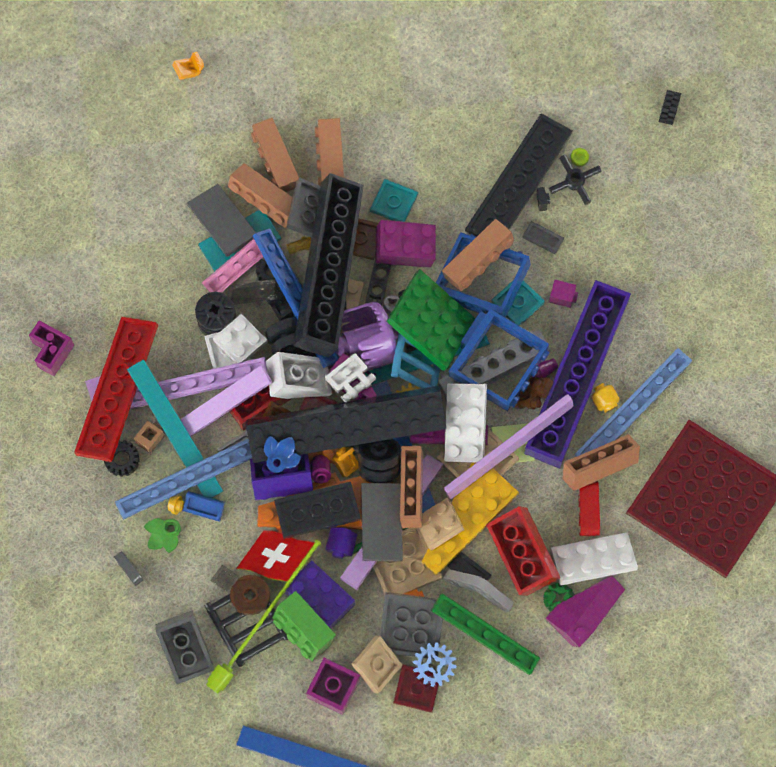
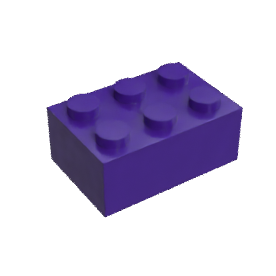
M300 455L301 459L295 467L285 468L279 473L270 471L267 467V461L253 463V460L250 459L251 481L255 500H266L273 497H285L313 491L309 455ZM275 459L273 465L275 467L279 466L280 460Z
M312 560L294 578L285 591L288 597L296 591L331 630L355 606V600Z

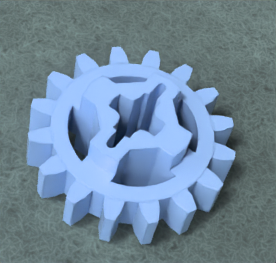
M428 643V649L425 650L421 647L422 653L415 654L418 657V661H413V664L417 665L418 668H415L414 672L420 673L417 678H424L423 683L425 685L431 681L432 687L435 686V682L442 686L443 680L449 682L448 676L455 675L451 670L457 668L456 665L452 664L456 657H450L452 650L446 652V645L439 648L438 643H435L434 647ZM435 651L443 653L446 657H437ZM428 654L427 662L422 664L424 656ZM433 658L440 662V665L437 666V672L433 667H430ZM448 665L446 673L442 676L441 671L443 667ZM424 672H432L435 678L426 676Z

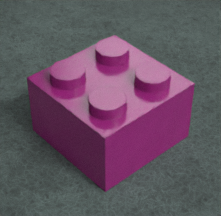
M323 658L306 692V697L343 715L361 680L360 675Z

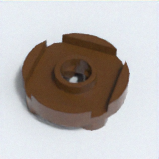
M244 575L232 586L230 599L232 605L239 613L256 615L267 608L270 601V590L267 583L260 579V577ZM248 590L256 593L252 600L245 597V594H248Z

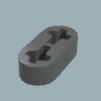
M122 551L114 556V559L135 586L143 581L140 574Z

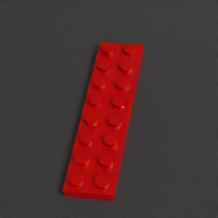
M121 316L74 451L76 456L108 462L113 461L137 390V386L127 369L143 359L145 362L147 361L158 329L157 322Z

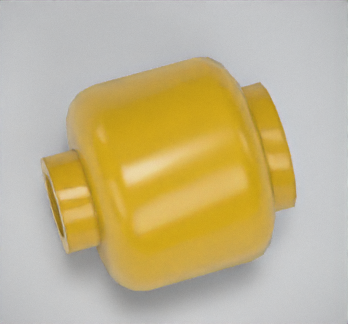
M602 383L594 388L595 392L591 395V399L598 411L607 413L618 406L617 403L620 398L612 385L605 386Z

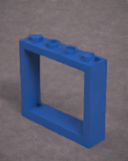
M460 232L443 269L476 238L475 235H467ZM509 248L500 254L498 259L520 266L502 306L446 287L448 281L445 279L442 271L436 283L462 307L477 313L482 311L485 314L491 309L506 318L530 268L531 262L529 256L524 255L522 251L516 252Z
M490 309L449 369V377L461 384H479L460 372L492 324L539 351L507 400L487 389V400L508 412L511 407L514 408L518 403L520 392H525L530 384L528 382L531 376L535 377L540 367L538 365L541 360L545 361L550 353L548 351L549 343Z

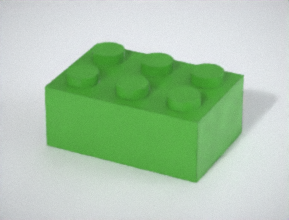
M296 591L277 606L272 617L275 626L280 630L282 629L287 634L288 640L292 644H296L300 648L301 654L312 662L330 647L336 636Z

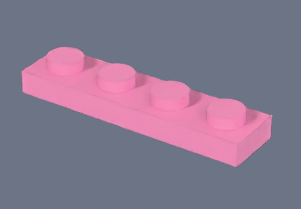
M251 240L202 282L209 292H223L263 258L255 240Z

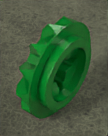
M558 582L550 585L543 596L546 608L551 612L557 604L561 603V601L554 602L556 599L555 593L558 595L565 594L563 601L573 597L574 592L572 588L567 585L560 586Z

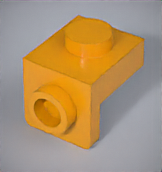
M193 52L191 58L174 61L173 67L181 80L199 76L204 63L198 52Z
M341 447L335 452L336 455L331 458L343 478L358 469V461L352 453L355 451L353 447Z

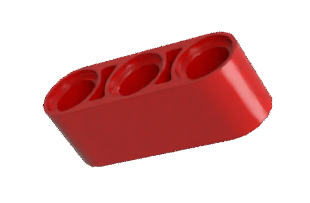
M595 481L579 488V536H600L599 482Z

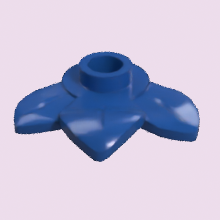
M271 436L266 440L264 453L268 457L266 463L270 471L279 473L285 468H293L299 463L301 456L294 453L295 442L292 437L285 438L279 443ZM275 459L280 460V465L277 467L273 465Z

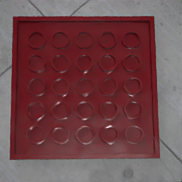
M688 420L626 514L724 578H727L776 503V474L693 421Z

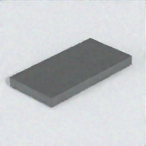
M219 184L187 202L188 207L226 257L246 246L254 239L253 235L256 232Z
M361 484L362 561L403 560L402 525L400 521L401 484Z

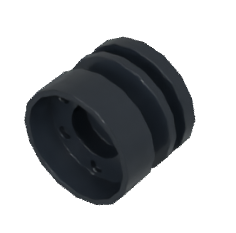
M207 293L196 303L195 315L198 327L205 336L221 332L237 318L233 301L224 293Z

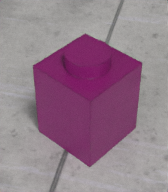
M554 279L549 303L571 308L572 302L576 303L579 293L575 291L577 285Z

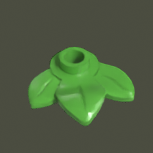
M156 518L145 524L144 528L152 534L148 542L149 549L158 550L164 547L168 553L175 550L178 545L177 536L181 531L180 523L177 520L167 519L164 521ZM169 526L175 527L173 532L168 531Z

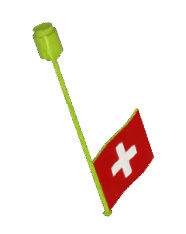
M263 530L236 569L251 571L266 578L287 583L228 665L225 663L222 666L218 664L210 674L206 686L219 694L221 690L224 691L234 677V674H232L233 669L231 668L232 664L318 545L321 546L320 540L310 542L297 540L292 537L283 539L282 533Z

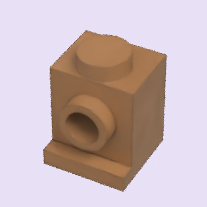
M147 421L133 439L135 444L149 454H152L165 435L159 424L155 422L152 424ZM153 435V439L151 441L148 440V436Z

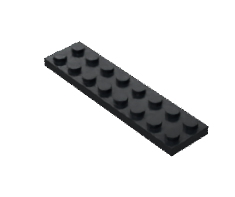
M541 113L465 228V232L477 237L495 219L510 230L572 135L573 130Z

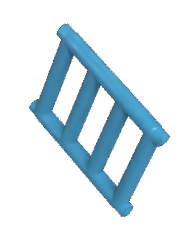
M399 333L391 376L400 377L419 388L437 386L440 368L435 364L432 367L404 352L405 342L413 347L415 346ZM401 359L430 374V384L400 369Z

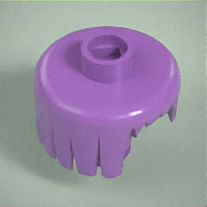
M370 302L344 310L342 324H347L342 326L344 333L339 338L338 349L336 350L338 356H341L343 353H348V355L352 356L356 353L368 367V370L365 372L393 363L396 340L399 334L398 331L386 322L388 315L378 302Z

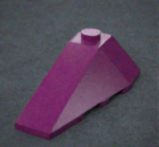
M610 575L590 588L557 604L545 619L571 646L581 647L599 626L625 588Z

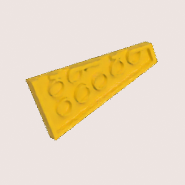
M490 469L452 500L453 507L465 530L432 551L428 548L422 563L437 576L486 527V524L491 522L519 495V492L495 469Z

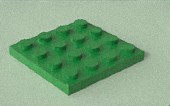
M419 269L415 272L386 322L444 371L449 367L475 317Z

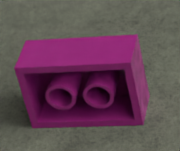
M380 220L376 227L375 263L413 267H431L436 260V225Z

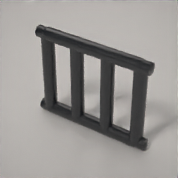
M230 594L218 601L212 604L211 602L206 603L204 606L233 657L238 651L235 644L247 638L256 624L230 637L225 627L247 615L237 611L223 620L220 619L216 610L231 602ZM269 601V603H268V605H267V608H266L265 610H267V609L269 608V606L271 605V602H270V601ZM274 608L256 632L272 623L274 624L272 619L275 613ZM276 627L279 632L278 634L238 656L235 660L238 667H242L245 664L244 661L281 640L287 641V634L282 629L280 630Z

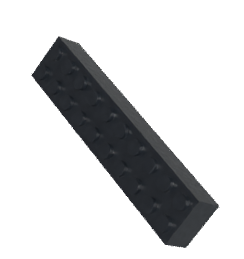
M332 173L327 175L320 186L293 344L294 347L328 358L338 349L364 187L362 184Z
M439 385L246 420L253 463L267 461L268 457L264 453V445L269 436L273 437L278 443L285 438L292 437L295 442L294 453L302 455L447 429Z

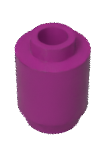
M317 455L311 461V477L316 483H326L331 478L330 461L324 455Z

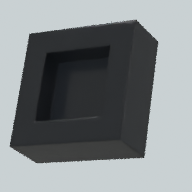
M539 187L536 192L539 212L547 211V205L550 204L549 193L545 192V187Z

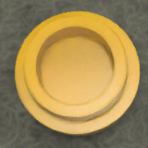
M177 495L169 499L168 511H171L172 514L177 515L183 510L184 501L182 496Z

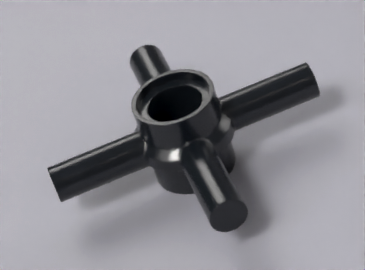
M566 155L561 156L559 159L567 175L565 181L549 187L550 193L554 194L568 187L571 190H577L585 205L591 203L583 186L585 179L602 172L600 166L598 165L583 172L578 168L573 169ZM572 178H577V179H579V181H578V182H574V181H572L571 179H572Z

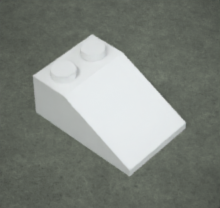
M277 352L266 361L267 373L273 382L269 385L270 397L290 399L330 396L332 394L331 385L325 379V376L329 374L328 367L323 369L318 357Z

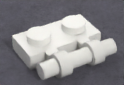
M355 353L326 375L325 379L337 393L344 388L347 393L341 398L347 403L350 399L354 400L364 388L368 389L371 383L376 380V377L372 373L367 377L363 374L368 370V367ZM358 378L360 383L352 388L350 383Z

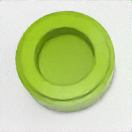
M576 148L572 151L570 160L575 166H584L588 163L589 153L583 148Z

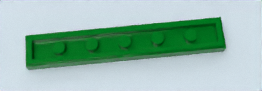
M443 593L439 595L431 609L433 613L528 675L532 674L540 660L539 656Z

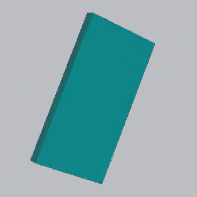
M258 210L245 217L256 233L270 228L277 242L282 240L267 214ZM212 237L198 244L214 272L238 252L236 251L226 257Z

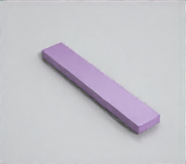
M259 366L180 420L191 437L273 382L265 367Z

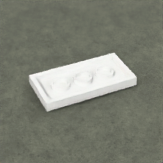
M447 384L445 462L477 463L485 457L486 384Z
M628 532L551 547L553 561L561 577L559 579L560 586L638 569Z

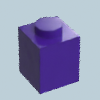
M331 528L325 550L332 553V556L338 559L352 557L358 534L346 528Z

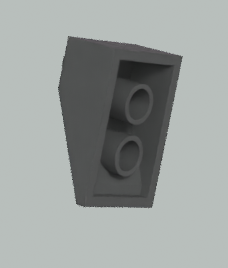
M193 610L155 624L156 633L176 684L214 670Z

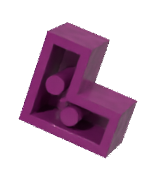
M40 320L29 334L32 344L42 348L34 360L37 367L55 376L75 346L72 338Z

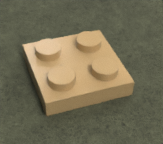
M448 498L422 513V528L419 529L431 551L465 530L452 502Z
M375 636L352 663L353 667L374 693H380L402 666L381 636Z

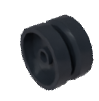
M296 317L278 321L265 331L268 344L272 345L271 352L273 355L277 352L297 355L307 352L293 346L298 321Z
M392 438L359 444L358 472L363 479L371 483H388L399 476L401 473V446L398 441Z

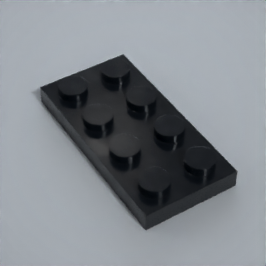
M351 481L274 500L283 539L361 520Z

